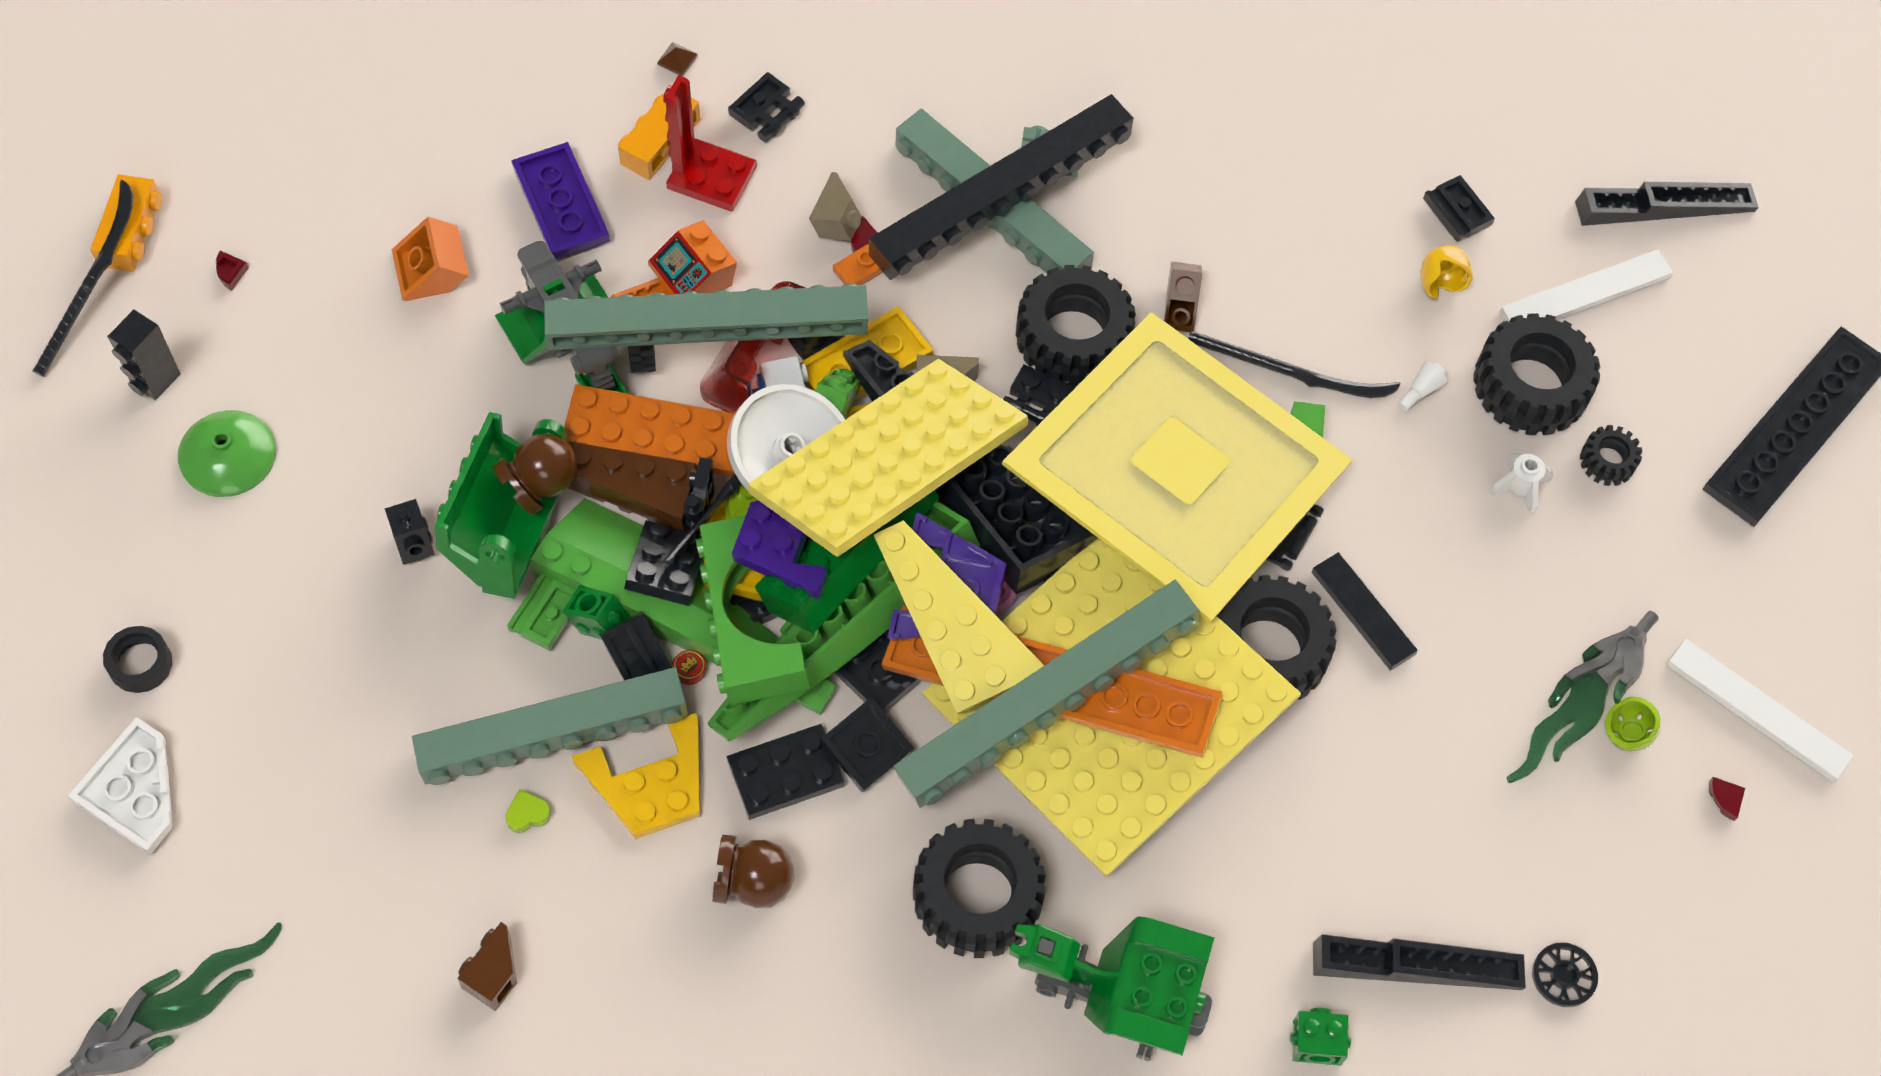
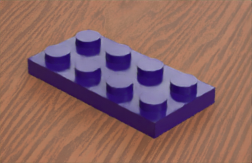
M568 142L511 160L513 170L542 237L555 259L610 242L609 232Z

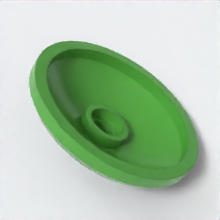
M237 410L219 411L201 418L187 430L178 448V464L185 480L197 491L215 497L236 496L256 487L271 471L276 456L275 441L267 425L256 416ZM227 440L225 444L217 445L219 442Z

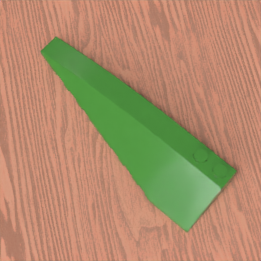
M584 498L547 533L530 559L536 578L543 573L546 577L552 580L555 579L574 589H577L580 585L614 594L631 617L642 611L656 636L685 650H694L700 653L704 659L716 664L712 646H717L718 643L717 638L712 639L708 619L714 618L713 611L707 610L704 592L710 590L704 586L699 572L689 606L624 589L643 526ZM729 603L728 618L740 632L765 643H775L779 639L760 622H753L750 619L752 616L739 605ZM826 678L793 702L821 715L836 690V685Z
M936 501L924 515L929 520L952 531L953 534L967 542H971L979 548L981 547L969 520ZM931 548L941 559L943 550ZM885 559L867 575L814 634L786 621L780 629L782 635L775 643L770 642L771 644H793L800 642L807 665L810 682L809 689L732 706L727 697L707 722L709 727L728 742L732 741L805 694L890 628L894 609L902 610L903 605L906 606Z

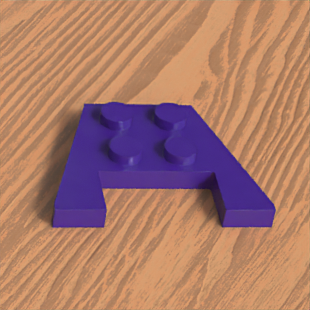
M752 501L731 553L734 562L767 577L769 575L783 580L785 585L793 589L796 587L807 591L808 596L820 599L828 576L826 567L798 563L807 535L760 501Z
M916 513L912 530L930 548L943 550L941 560L996 615L1007 564L971 542H967L953 534L952 531L934 523L926 516ZM894 609L887 636L889 640L921 638L910 612Z

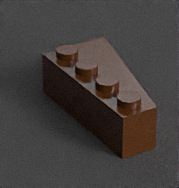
M575 442L569 443L576 454L578 466L576 477L568 489L602 503L605 501L618 506L619 510L628 514L633 512L647 518V521L662 523L666 526L686 531L684 503L686 498L691 495L692 488H689V477L691 469H696V463Z

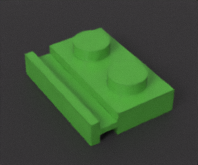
M541 573L507 624L508 630L516 632L521 637L550 651L569 622V619L562 611L576 589L555 579L552 580Z

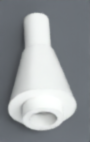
M1424 362L1410 387V391L1398 402V406L1407 412L1418 399H1422L1447 384L1446 370L1437 362Z

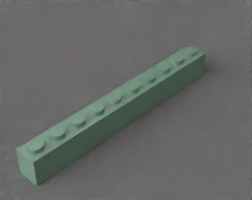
M851 283L839 287L815 285L810 288L797 289L781 287L777 290L751 288L746 291L735 292L717 290L714 293L687 291L682 294L666 295L664 293H653L650 296L624 294L611 298L589 296L585 299L560 297L544 301L545 338L548 350L868 334L869 322L866 285L858 286Z
M1173 580L893 765L898 778L919 808L926 804L928 806L935 804L944 796L945 791L954 785L959 787L967 783L972 778V773L983 766L987 768L994 765L1001 758V754L1010 748L1016 749L1021 747L1029 740L1031 734L1039 729L1045 730L1051 727L1058 720V716L1067 710L1074 711L1085 703L1088 696L1096 691L1098 693L1105 691L1114 683L1115 678L1124 672L1126 674L1132 673L1140 667L1142 660L1151 654L1158 655L1169 647L1170 642L1180 635L1185 637L1191 634L1198 627V623H1200L1198 607L1177 580Z

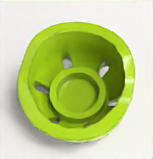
M1628 697L1615 704L1609 710L1605 719V730L1612 743L1621 750L1631 752L1646 749L1658 737L1661 722L1660 714L1649 701L1640 697Z

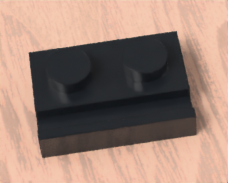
M1461 175L1436 186V189L1432 191H1426L1423 197L1457 242L1461 241V238L1465 236L1469 237L1491 226L1495 219Z
M642 611L598 634L623 681L672 668Z

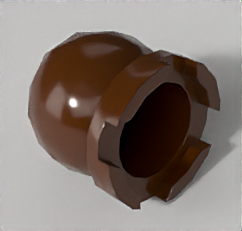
M537 434L523 441L515 452L513 462L502 458L492 468L502 484L509 481L518 492L513 498L530 515H535L544 509L542 497H555L567 490L576 477L578 465L576 454L569 443L554 434Z
M723 835L717 858V865L723 866V872H718L717 882H714L712 902L727 904L728 896L732 897L734 895L742 904L754 908L772 907L784 900L795 880L791 856L780 845L767 840H751L740 847L739 844H736L737 836Z

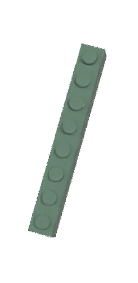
M922 108L896 128L895 146L903 156L911 158L923 173L930 174L946 192L990 166ZM1031 199L1026 202L1021 201L1013 206L1005 215L996 216L986 223L987 227L994 228L1003 236L1007 244L1019 249L1031 264L1038 265L1046 274L1047 270L1055 267L1062 270L1064 265H1074V268H1082L1083 265L1092 267L1094 251Z
M674 667L420 733L411 737L418 771L425 785H440L448 782L453 777L478 775L487 768L495 766L509 767L521 759L529 757L533 759L548 756L550 752L563 748L565 750H574L581 747L583 743L594 740L608 741L615 738L617 734L624 732L638 733L647 730L651 725L659 723L673 724L680 721L682 717L689 715L677 668Z

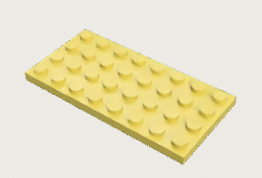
M937 359L748 483L749 494L838 557L1028 426V415L942 360Z

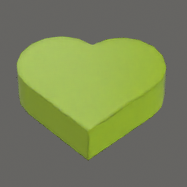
M519 789L505 814V821L511 831L516 833L525 832L531 826L541 827L545 825L551 816L550 808L543 799Z

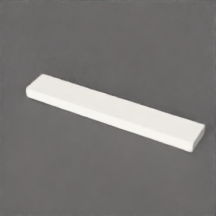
M1657 249L1504 305L1499 313L1504 321L1508 322L1511 317L1523 315V318H1526L1528 314L1539 313V317H1545L1546 314L1556 316L1555 320H1559L1670 279L1673 271Z
M1687 638L1666 664L1667 667L1833 783L1839 778L1854 757L1848 750Z

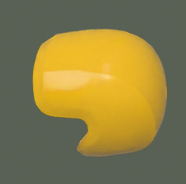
M1452 245L1437 247L1430 251L1422 262L1420 270L1422 286L1425 293L1433 299H1438L1439 297L1438 288L1459 292L1468 288L1472 282L1473 273L1470 261L1459 247Z

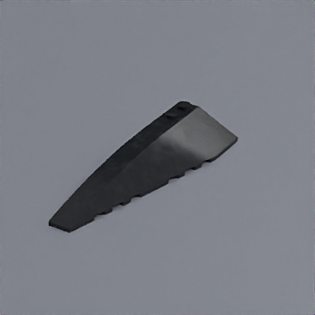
M870 340L843 351V357L855 373L857 379L860 380V384L872 402L914 375L912 372L907 373L901 369L897 360ZM1000 444L938 487L937 495L947 508L969 520L981 549L1007 564L1004 580L1015 594H1018L1044 581L1098 537L1002 465L1003 460L1014 449L1009 445L1005 447Z

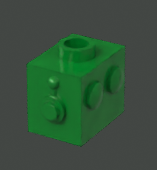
M580 585L562 611L580 634L601 639L598 634L627 618H631L614 594Z
M1313 1008L1310 1011L1299 1010L1292 1021L1293 1032H1290L1289 1038L1290 1043L1293 1045L1292 1061L1342 1066L1348 1057V1048L1351 1046V1038L1348 1036V1015L1331 1014V1010L1326 1008Z

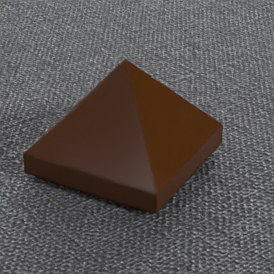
M672 42L658 60L657 65L683 76L696 59L697 53Z

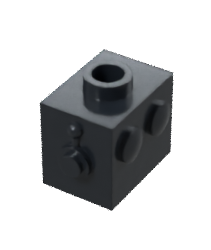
M416 499L384 508L403 565L435 555L431 545L433 537L429 531L428 521L424 516L422 517Z

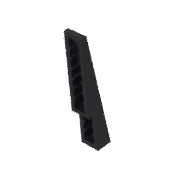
M1643 182L1640 188H1584L1575 201L1582 226L1756 212L1759 208L1751 183Z
M1322 934L1313 942V976L1524 990L1526 988L1524 954L1394 938L1389 942H1380Z

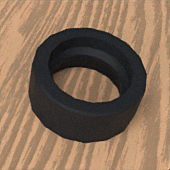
M144 626L127 627L115 633L107 642L103 652V665L114 684L124 691L133 693L147 692L161 685L169 676L173 665L172 653L161 634L154 629ZM138 644H149L155 647L157 659L149 670L137 675H127L121 672L118 662L121 655L127 649Z

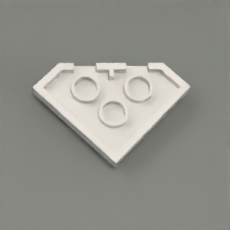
M136 717L70 792L68 798L149 855L173 829L166 739L163 734Z

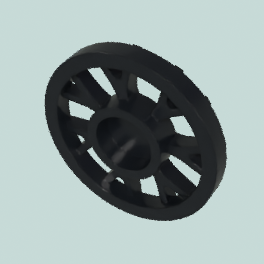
M1554 943L1545 947L1537 955L1532 967V978L1538 992L1550 1003L1560 1007H1576L1585 1003L1594 994L1598 984V971L1593 959L1580 947L1570 943ZM1560 950L1570 951V960H1561ZM1574 953L1577 954L1579 957L1574 958ZM1546 954L1556 963L1552 968L1542 961ZM1583 959L1589 968L1580 972L1575 963ZM1539 973H1550L1551 981L1541 982ZM1580 978L1591 981L1589 989L1577 984ZM1553 985L1561 989L1558 998L1549 993ZM1573 988L1579 999L1570 1000L1567 990Z

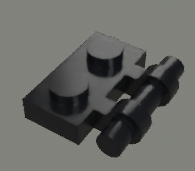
M766 72L728 107V114L750 131L758 123L763 126L757 132V135L765 142L771 136L775 137L782 130L781 126L788 120L795 119L799 115V110L805 105V102L799 96H796L792 101L787 99L786 97L790 95V87L769 72ZM777 107L781 111L773 118L769 113Z
M1023 364L1010 387L1009 394L1017 397V399L1014 400L1005 396L1003 400L1028 415V419L1035 422L1036 426H1038L1047 417L1048 412L1053 411L1076 387L1061 380L1053 379L1050 375L1041 373ZM1031 403L1037 407L1042 408L1043 410L1039 411L1035 408L1028 406V404Z
M700 457L697 469H691L689 477V488H692L691 495L686 498L684 503L685 524L688 530L692 528L709 508L710 501L714 497L713 459ZM700 528L696 531L697 534H701Z

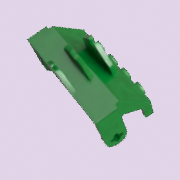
M489 412L479 434L474 435L472 438L468 457H463L457 480H452L446 503H442L438 509L437 522L434 526L436 547L441 554L477 586L482 587L483 593L515 599L531 562L530 559L549 531L552 512L560 494L555 497H542L544 509L535 515H530L513 498L518 492L509 481L502 484L492 467L502 458L513 462L515 452L521 444L503 433L502 415ZM551 419L540 420L532 433V436L537 434H554L567 442L565 428L557 421Z

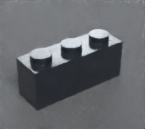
M135 309L107 336L113 347V355L121 363L120 370L128 377V386L140 396L146 394L156 401L181 374L159 325Z

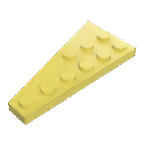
M904 521L874 534L876 542L958 715L1001 695L1044 666Z

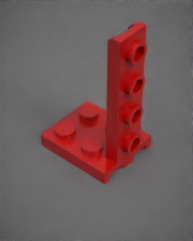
M678 75L673 85L667 86L663 96V102L666 103L665 121L668 122L667 139L670 142L668 155L671 157L672 172L666 181L667 189L733 212L757 167L756 159L694 138L690 81Z

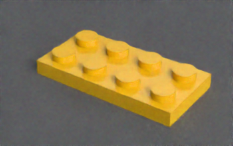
M897 306L869 322L868 334L847 335L799 364H805L808 382L805 384L809 389L816 391L817 383L832 370L844 368L852 371L843 357V351L868 340L897 360L899 367L905 372L916 366L917 355H933L934 349L901 308ZM860 385L854 402L867 395L862 385Z

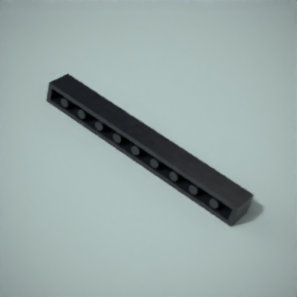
M1110 94L869 238V256L889 280L898 275L903 276L912 270L913 266L923 260L928 261L932 259L938 251L948 245L953 246L957 244L963 236L971 231L982 229L991 219L996 216L1005 215L1013 206L1021 201L1026 202L1030 200L1036 192L1045 187L1053 186L1069 172L1074 173L1078 171L1084 163L1093 158L1101 157L1114 145L1126 142L1131 136L1134 117Z

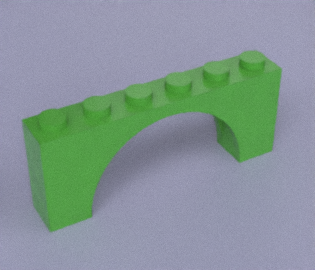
M746 515L700 525L701 538L696 539L699 557L705 558V565H700L704 585L709 584L710 590L704 592L707 610L713 611L714 618L708 619L712 639L717 638L718 643L717 646H712L716 666L721 665L722 673L717 674L718 687L721 694H727L731 706L810 688L806 660L800 642L793 644L761 642L740 632L728 618L732 594L742 578L752 570L734 562L731 554Z

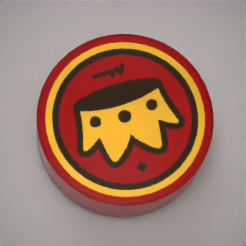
M685 650L674 658L673 668H677L681 683L692 685L704 678L706 662L700 653L694 650Z

